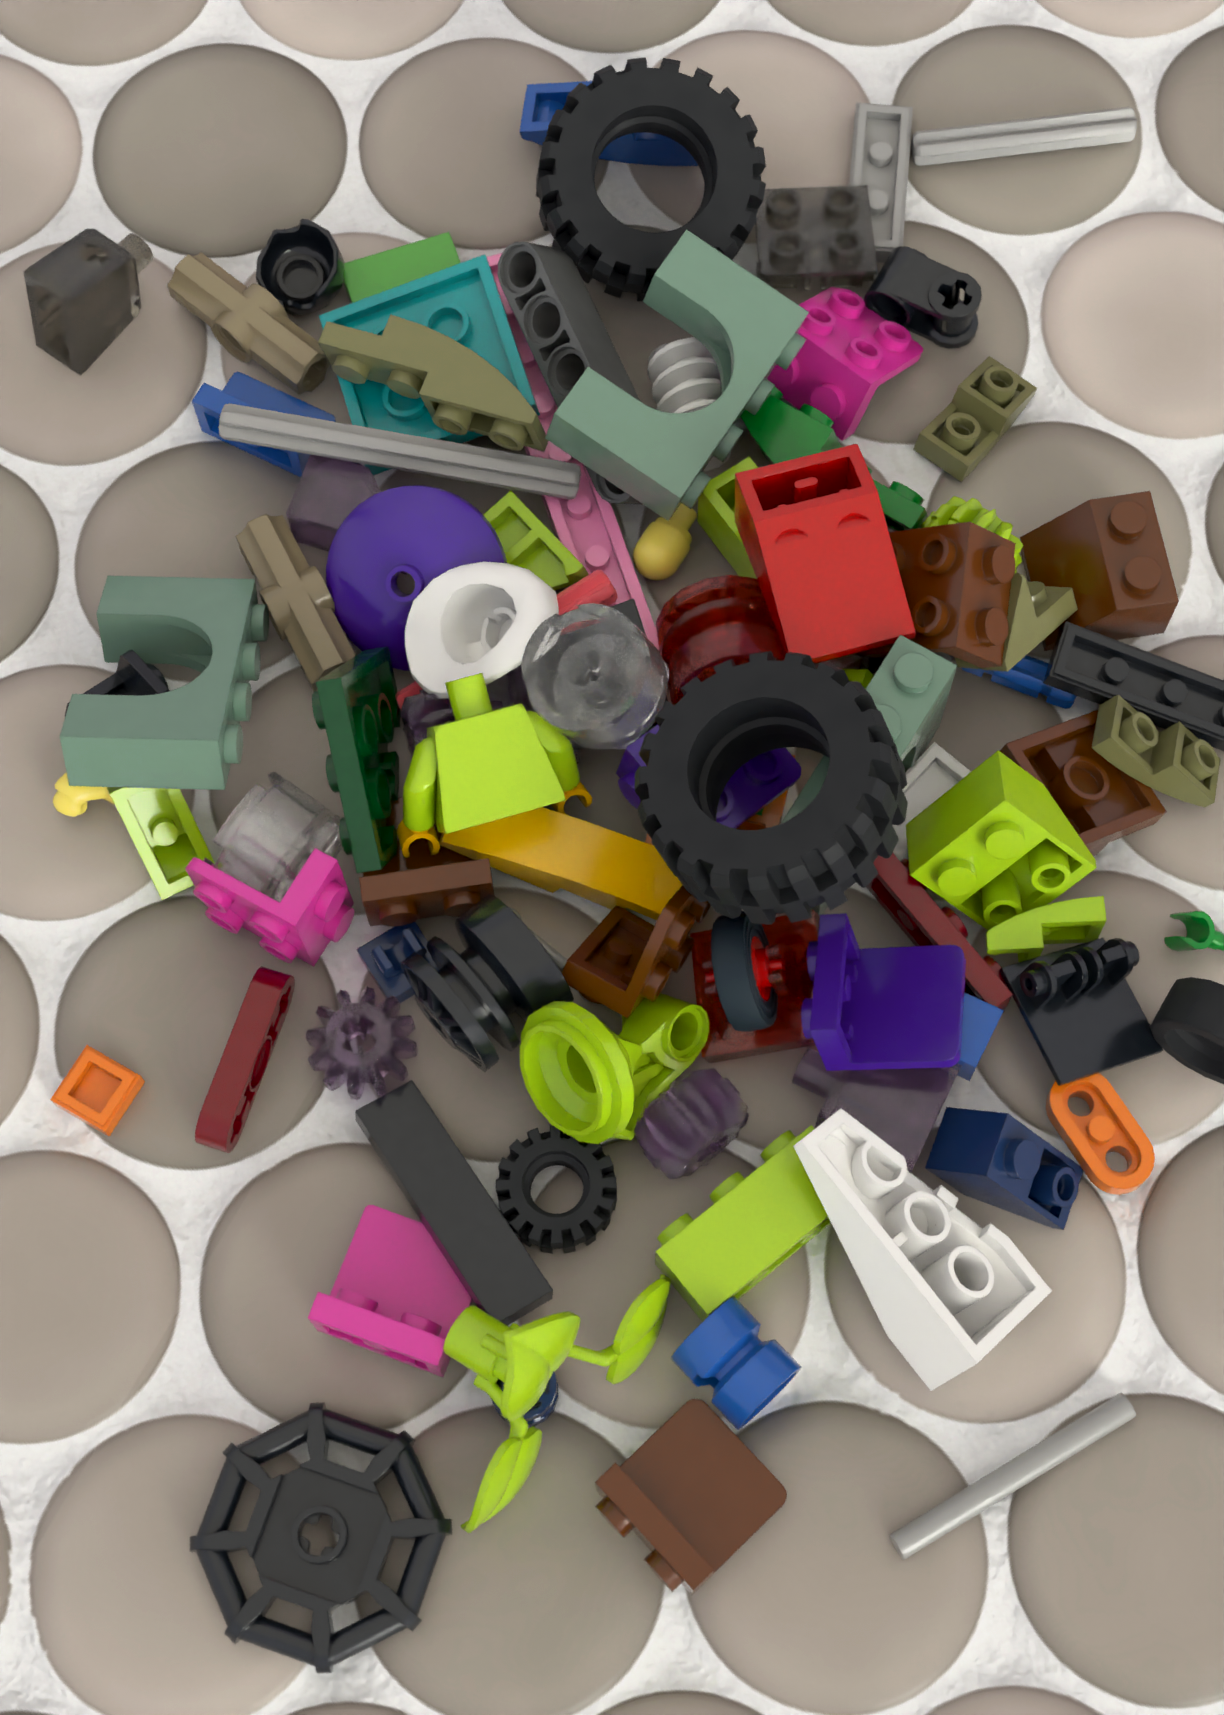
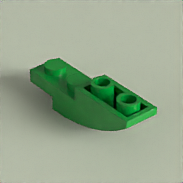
M776 387L773 388L755 416L746 410L741 415V419L770 464L841 448L839 440L831 428L834 422L827 415L807 404H803L800 410H797L781 401L783 394ZM873 480L879 494L887 527L893 531L921 528L922 523L928 517L925 508L921 506L924 499L918 493L899 482L893 481L888 488Z

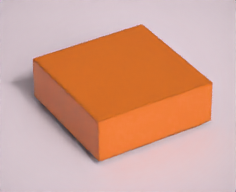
M86 1045L50 1100L57 1107L109 1137L145 1081L137 1073Z

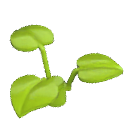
M660 1274V1279L653 1282L637 1296L624 1315L613 1344L600 1351L574 1345L580 1326V1317L571 1311L548 1315L522 1326L513 1323L510 1327L475 1305L467 1307L458 1316L447 1334L443 1351L446 1355L477 1374L473 1384L490 1396L501 1410V1415L509 1420L510 1423L509 1438L498 1447L487 1467L470 1519L460 1525L464 1531L471 1533L479 1525L499 1513L516 1496L529 1477L541 1446L542 1431L535 1426L528 1428V1423L523 1415L539 1400L553 1371L560 1367L567 1356L604 1367L609 1366L606 1380L614 1385L627 1379L644 1362L652 1350L664 1322L671 1286V1279ZM498 1379L504 1382L503 1391L496 1384Z

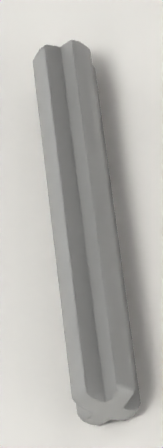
M1123 107L917 131L912 136L911 153L915 165L925 166L1130 142L1135 138L1137 120L1133 108Z

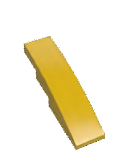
M544 807L452 833H442L439 840V845L471 859L489 858L490 867L551 893L562 888L612 910L617 905L623 909L629 908L654 920H658L665 905L682 886V883L672 873L653 845Z

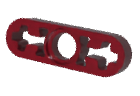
M263 966L254 974L200 1111L195 1131L196 1143L226 1153H230L236 1146L288 1013L295 986L294 976Z

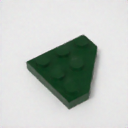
M388 646L364 650L317 680V690L312 695L314 718L321 730L326 729L331 752L326 758L328 783L334 793H340L344 817L340 819L339 824L341 844L347 855H353L356 873L382 870L397 854V830L394 825L386 827V818L391 815L392 801L398 800L399 756L396 751L388 752V743H391L393 740L394 728L400 727L401 709L395 697L398 691Z

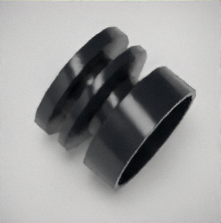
M488 894L455 920L456 930L466 949L461 954L436 936L427 942L426 947L439 971H436L422 956L415 952L401 962V969L412 986L415 1000L432 1026L452 1048L463 1053L484 1072L499 1060V1056L486 1033H489L502 1047L512 1051L519 1046L520 1040L509 1018L510 1014L516 1012L526 1021L530 1014L553 1001L573 1002L574 1000L568 983L542 944L506 904L491 894Z

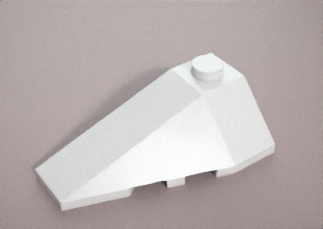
M842 1108L794 1145L800 1161L887 1336L930 1391L976 1365L1052 1291L1007 1235L991 1223L982 1228L955 1207L959 1198L942 1185L933 1190L907 1170L906 1160L903 1155Z

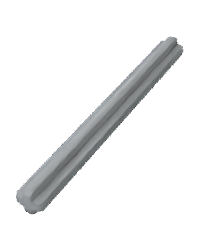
M231 403L224 405L219 418V436L224 440L569 500L576 497L579 489L581 469L575 463Z

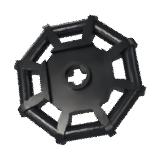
M325 1402L310 1403L308 1411L237 1446L231 1442L222 1452L226 1459L197 1535L190 1537V1552L197 1553L226 1622L227 1629L224 1634L234 1644L243 1640L315 1666L317 1674L332 1673L334 1665L406 1628L413 1632L422 1620L418 1617L445 1537L452 1535V1519H445L412 1447L415 1439L405 1430L397 1434L326 1409ZM329 1440L374 1455L375 1457L364 1473L327 1460ZM307 1442L310 1460L299 1465L300 1468L286 1475L281 1474L271 1478L266 1470L260 1466ZM392 1471L414 1518L392 1521L389 1515L387 1505L383 1501L376 1485ZM249 1481L259 1488L261 1492L246 1532L229 1531L228 1529L246 1482ZM322 1515L334 1518L331 1530L339 1535L337 1545L334 1548L325 1547L320 1556L309 1554L311 1542L307 1538L302 1537V1530L305 1524L317 1525ZM394 1539L415 1540L397 1592H395L380 1581ZM247 1549L260 1574L258 1576L263 1587L248 1600L228 1553ZM367 1592L383 1607L334 1633L332 1610L354 1602L358 1597ZM276 1598L313 1610L311 1633L264 1616Z

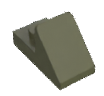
M1014 573L1011 580L1007 616L1009 629L1004 643L1002 666L980 668L955 657L957 667L1008 672L1078 610L1072 588L1045 586L1044 583L1039 581L1027 582L1023 574Z

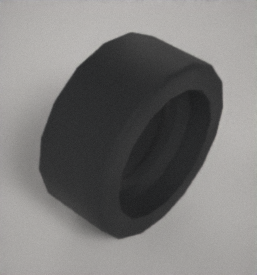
M1195 977L1177 979L1150 1025L1153 1037L1169 1055L1184 1066L1206 1078L1224 1084V985Z

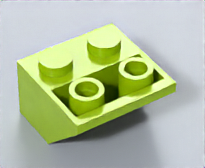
M999 750L905 825L910 876L987 930L1013 916L1048 905L1097 868L1095 858L1044 784Z

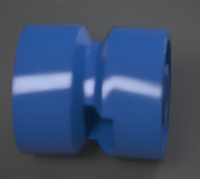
M732 1297L711 1313L682 1342L671 1356V1360L696 1387L711 1385L714 1389L711 1403L739 1430L786 1387L801 1370V1366L775 1339L762 1342L758 1338L760 1323L735 1297Z

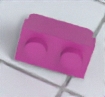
M830 287L799 304V306L809 312L798 331V334L807 340L787 370L776 365L767 379L782 392V398L799 410L803 404H807L827 415L834 422L831 428L836 436L843 441L856 431L877 387L918 362L923 352V347L911 338V334L905 327L898 323L887 321L874 311L868 309L863 299L855 292L844 288Z
M316 848L307 859L280 903L196 857H192L185 868L195 886L193 894L208 907L205 915L211 921L234 934H237L241 927L261 937L259 945L264 950L286 963H292L295 957L314 967L329 942L333 941L336 943L345 935L354 917L355 911L352 908L354 902L338 860Z

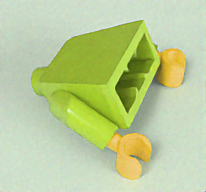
M483 673L445 683L455 720L428 727L427 738L415 746L403 786V820L398 825L397 835L405 858L410 857L408 850L410 844L420 838L427 839L430 854L436 855L439 852L440 845L434 827L435 822L438 832L448 834L548 805H552L556 812L566 814L564 812V804L568 798L577 795L586 808L592 804V796L580 782V773L571 741L540 712L526 711L522 703L493 710Z

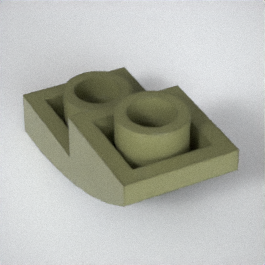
M987 357L957 387L952 402L920 432L913 450L962 482L1011 427L1035 395L1037 387L992 357Z
M1119 694L1099 705L1091 747L1093 750L1125 774L1163 794L1201 807H1207L1215 802L1220 758L1208 742L1198 739L1180 721L1159 732L1147 715L1137 712Z

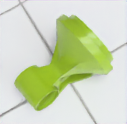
M661 993L655 1002L644 998L629 1018L622 1016V1030L619 1035H616L593 1013L576 1003L553 1001L530 1014L521 1032L520 1068L525 1087L537 1109L550 1124L565 1134L571 1135L579 1142L599 1144L609 1138L632 1140L643 1122L649 1104L670 1091V1084L695 1061L705 1046L709 1035V1018L702 1006Z

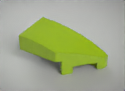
M1104 896L1055 902L1013 916L986 932L987 953L994 956L1018 953V962L1041 956L1046 944L1086 943L1096 940L1107 921Z

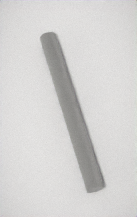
M1119 1393L893 1532L889 1537L896 1551L903 1560L907 1559L1136 1417L1132 1404L1123 1393Z

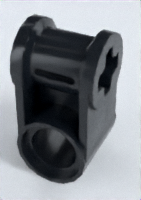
M898 246L893 249L864 296V302L868 309L874 311L885 320L898 323L908 331L926 338L940 347L954 349L965 346L975 337L978 329L976 312L979 309L982 294L981 287L976 279L969 274L956 271L936 262L920 251L907 246ZM960 289L964 290V301L959 299ZM943 320L947 321L946 332L942 330Z

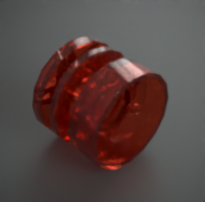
M724 575L702 579L682 588L668 600L656 620L657 644L661 653L662 667L666 673L669 700L673 705H676L684 696L680 688L696 676L702 682L716 674L713 667L730 659H733L736 666L749 663L750 654L772 651L776 661H784L786 653L759 583L755 578Z

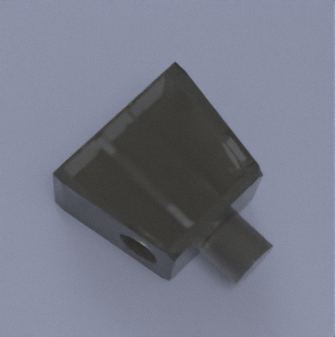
M85 229L29 266L23 273L36 346L81 376L139 314L141 298L138 274L153 261V253L147 243L136 234L130 233L117 244L96 229Z

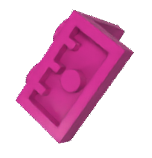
M367 1205L330 1295L321 1292L317 1293L308 1319L319 1332L444 1377L451 1359L443 1351L445 1339L455 1320L467 1307L471 1306L473 1300L423 1223L374 1205Z

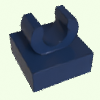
M416 922L403 926H394L357 949L361 961L391 1008L415 995L412 986L401 969V962L413 952L422 956L436 971H439L426 947L428 941Z

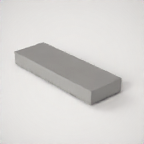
M856 103L843 259L885 263L894 248L903 246L913 107Z

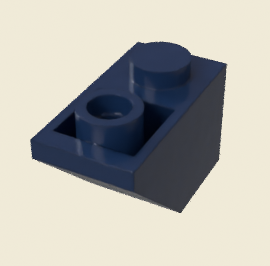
M946 1107L925 1169L965 1196L1060 1230L1065 1228L1072 1204L1077 1197L1079 1183L1083 1174V1169L1080 1165L1010 1114Z

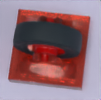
M811 910L812 917L810 919L791 923L787 915L776 917L773 924L751 923L745 912L742 911L740 916L734 919L724 915L717 917L710 930L690 933V937L695 939L691 952L696 1003L702 1006L709 1018V1035L705 1046L701 1050L702 1058L708 1063L815 1045L813 1039L805 1038L801 1019L803 1000L813 996L814 981H811L808 973L807 949L810 941H818L820 916L814 910Z

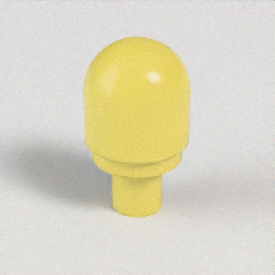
M681 503L669 521L663 517H658L647 526L633 551L634 565L642 576L650 580H664L677 571L690 551L692 537L688 530L697 518L693 508L690 509Z

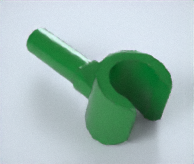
M1202 911L1170 914L1171 918L1182 921L1187 930L1186 937L1173 936L1164 938L1166 946L1171 950H1201L1208 947L1224 951V934L1215 930L1214 923L1208 914Z

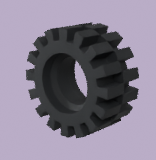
M549 1125V1132L540 1133L539 1129L535 1128L527 1132L528 1139L522 1143L516 1139L509 1146V1156L507 1159L502 1157L498 1166L499 1178L496 1179V1194L502 1215L512 1230L519 1236L522 1243L528 1247H531L532 1244L540 1247L541 1252L553 1254V1249H564L565 1254L576 1251L575 1246L583 1242L588 1246L596 1240V1234L601 1229L603 1231L606 1230L611 1222V1213L613 1210L615 1211L617 1184L614 1165L610 1156L604 1154L601 1143L579 1142L571 1135H567L553 1125ZM556 1165L572 1169L580 1177L583 1184V1193L578 1204L571 1210L560 1214L548 1213L540 1209L531 1197V1185L536 1175L543 1169Z

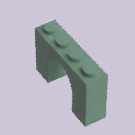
M687 229L654 274L643 303L694 336L708 349L719 370L721 379L720 397L710 405L697 411L688 413L663 412L645 405L590 367H587L554 413L545 439L667 521L670 520L681 503L691 509L711 480V477L705 474L703 470L713 456L722 462L725 461L744 432L735 425L743 412L746 410L755 416L775 387V384L767 379L774 367L778 365L787 370L807 340L799 335L798 331L809 313Z
M108 575L96 613L104 661L119 663L120 656L132 649L145 663L181 665L197 670L201 674L180 688L154 695L72 694L59 736L69 786L225 790L231 764H240L242 759L243 732L240 721H250L252 690L249 681H258L260 676L261 653L258 641H267L269 633L268 607L266 604H258L255 579Z
M899 635L866 690L872 696L877 710L881 711L906 773L924 753L940 727L957 665ZM824 755L781 824L802 812L816 797L828 772L829 758ZM826 902L810 908L812 917L804 921L816 927L820 921V914H824L828 908Z

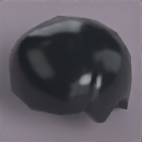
M301 219L299 225L295 227L275 229L272 232L266 247L262 249L257 258L256 281L258 285L268 290L281 303L287 313L305 315L327 307L337 295L343 284L345 262L335 239L327 229L311 220Z

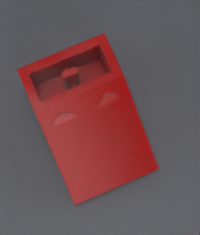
M858 444L735 473V523L785 653L795 652L810 655L815 664L893 644L899 635L908 639L915 638L916 631L879 494Z

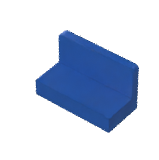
M241 372L233 373L223 390L203 383L192 400L202 432L303 479L318 456L224 440L219 436L218 428L220 413L224 405L231 403L336 422L334 415Z

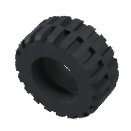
M645 57L627 60L625 70L616 72L612 65L596 71L591 84L586 86L579 83L567 95L565 106L562 110L557 109L551 119L545 141L542 144L536 178V197L540 199L539 216L544 231L551 232L554 238L552 247L562 249L574 260L583 281L589 284L592 278L606 285L604 293L618 298L625 291L636 293L637 301L644 300L654 274L686 229L733 260L749 236L757 220L758 209L764 199L766 183L761 181V174L766 167L764 148L755 147L753 140L758 129L751 115L739 116L735 109L740 99L728 87L719 94L709 86L713 75L698 67L693 77L678 72L680 67V61L663 58L660 68H647ZM648 132L666 136L682 145L697 162L704 179L702 203L693 218L680 228L658 233L640 231L617 220L602 204L595 189L596 164L601 153L609 143L628 134Z
M772 651L752 653L749 655V663L736 666L733 659L713 666L716 674L700 682L696 676L680 688L684 696L676 705L668 701L654 718L660 727L657 734L648 732L639 751V755L646 766H639L635 772L634 791L641 800L637 810L642 826L652 839V844L672 873L677 876L684 888L699 902L708 901L715 912L732 919L739 917L743 909L751 923L773 924L777 913H786L791 923L810 919L812 917L810 908L826 902L830 911L848 901L844 894L845 890L856 882L862 888H865L878 875L873 862L878 855L885 859L891 857L899 841L893 825H901L906 819L908 801L903 793V789L907 785L904 765L881 711L877 710L872 696L860 682L849 681L845 671L830 662H820L816 669L810 655L789 652L786 653L784 661H776ZM785 747L806 748L819 752L829 758L828 772L820 791L813 801L792 819L777 826L760 830H740L717 822V807L723 789L733 774L752 758L767 751Z

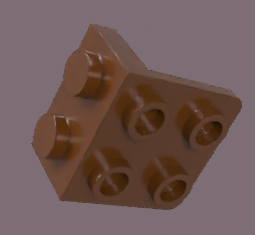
M972 522L889 532L916 631L915 638L909 640L933 653L944 652L980 668L1002 666L1004 643L1009 629L1007 616L1011 580L1015 573L1014 553L1016 543ZM894 643L858 653L869 658L886 657Z
M403 797L392 801L391 815L386 818V827L394 825L396 830L403 820ZM435 822L434 827L439 841L442 833L438 832ZM397 835V854L382 870L362 872L363 877H359L362 903L370 926H403L411 924L418 919L444 915L460 917L488 894L495 896L489 858L474 860L441 845L439 852L436 855H431L427 839L424 838L416 839L410 844L408 849L410 857L405 858Z
M682 885L663 908L655 926L616 905L568 958L562 975L568 985L578 990L585 999L596 1004H603L622 1016L629 1018L644 998L655 1002L665 987L671 972L673 971L677 974L680 971L695 943V939L688 936L695 921L698 923L702 922L711 905L708 901L699 902Z
M701 1399L687 1401L621 1466L615 1462L595 1482L596 1491L603 1497L595 1506L599 1513L623 1538L632 1530L652 1551L643 1559L644 1562L672 1592L682 1584L691 1595L784 1505L787 1498L785 1487Z

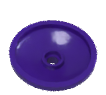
M424 485L401 486L379 492L366 499L342 522L328 553L326 586L335 604L334 614L342 630L345 631L353 644L361 651L388 646L392 667L410 671L404 646V632L414 599L434 578L450 569L483 561L507 563L497 533L484 515L468 501L441 488ZM402 571L409 573L415 581V588L411 594L403 593L397 585L398 575Z

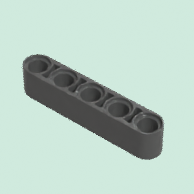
M514 242L507 246L498 262L499 282L557 407L559 408L587 367H590L639 400L574 260L560 248L529 242ZM585 466L596 491L602 499L609 503L643 505Z

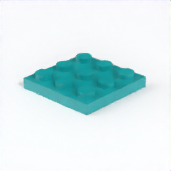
M486 254L319 315L323 329L328 321L382 336L391 314L442 333L474 351L499 370L520 391L537 413V416L540 415ZM337 375L352 425L460 444L484 436L471 431H467L465 435H456L439 428L433 422L421 397L418 399L407 398L397 394L382 383L366 380L364 384H356ZM364 464L371 476L391 469Z

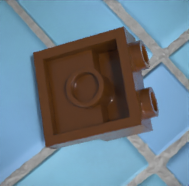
M1098 710L1006 743L1000 750L1001 753L1044 784L1093 856H1096L1109 842L1154 825L1167 812L1151 787L1125 774L1091 748Z

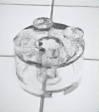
M588 603L577 605L578 609L564 613L561 616L557 613L543 621L532 634L522 657V679L525 681L529 701L534 711L566 738L578 745L591 749H626L655 722L654 718L663 708L669 678V669L658 649L627 616L612 607ZM593 674L599 676L596 681L589 682Z
M272 772L268 775L271 788L267 790L257 783L239 802L213 840L214 843L223 848L216 863L214 864L206 857L203 861L280 903L315 848L336 859L342 849V844L338 838L340 834V816L279 773Z

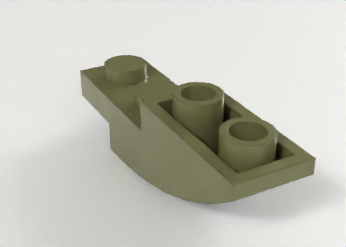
M391 314L382 336L326 322L318 344L332 365V370L339 377L356 384H364L366 380H371L387 385L391 390L404 397L412 399L421 397L433 422L439 428L449 433L465 435L467 431L489 436L493 442L510 450L519 451L526 446L545 451L548 440L545 439V431L537 413L524 396L499 370L459 342L424 325Z

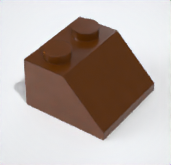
M1150 491L1088 500L1020 537V541L1023 544L1021 555L1028 582L1039 581L1044 583L1045 586L1071 587L1078 608L1077 611L1042 641L1044 651L1054 649L1059 629L1066 621L1115 640L1165 632L1179 599Z

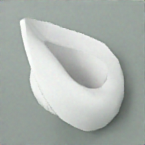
M483 561L461 565L434 578L414 599L405 627L404 646L412 678L430 696L442 699L449 698L445 685L446 682L483 673L485 684H489L504 676L531 658L551 638L559 620L556 592L529 569L508 563Z

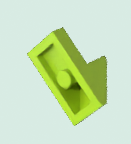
M107 787L161 900L194 886L185 869L192 857H196L217 868L180 789Z

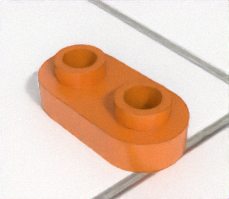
M1100 1073L1058 1086L1056 1081L1054 1082L1046 1098L1048 1118L1090 1181L1102 1191L1110 1194H1127L1139 1188L1153 1170L1155 1162L1154 1149L1150 1140L1110 1082ZM1079 1097L1085 1100L1090 1109L1089 1114L1086 1116L1073 1114L1068 1107V1099ZM1117 1152L1123 1155L1127 1161V1170L1116 1172L1110 1169L1105 1160L1106 1154Z

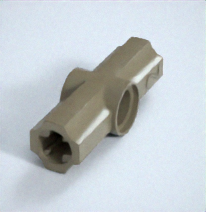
M203 253L194 256L188 254L175 266L172 279L167 285L170 296L193 315H196L209 325L218 342L233 357L244 363H248L253 359L298 395L306 391L312 392L325 379V374L331 364L318 341L289 319L281 303L268 290L255 283L247 288Z
M264 514L247 522L243 531L236 535L241 554L244 556L252 575L255 576L261 588L259 590L260 598L263 604H266L268 607L269 618L282 641L287 639L314 692L317 690V680L357 654L334 614L335 604L316 566H309L284 516Z

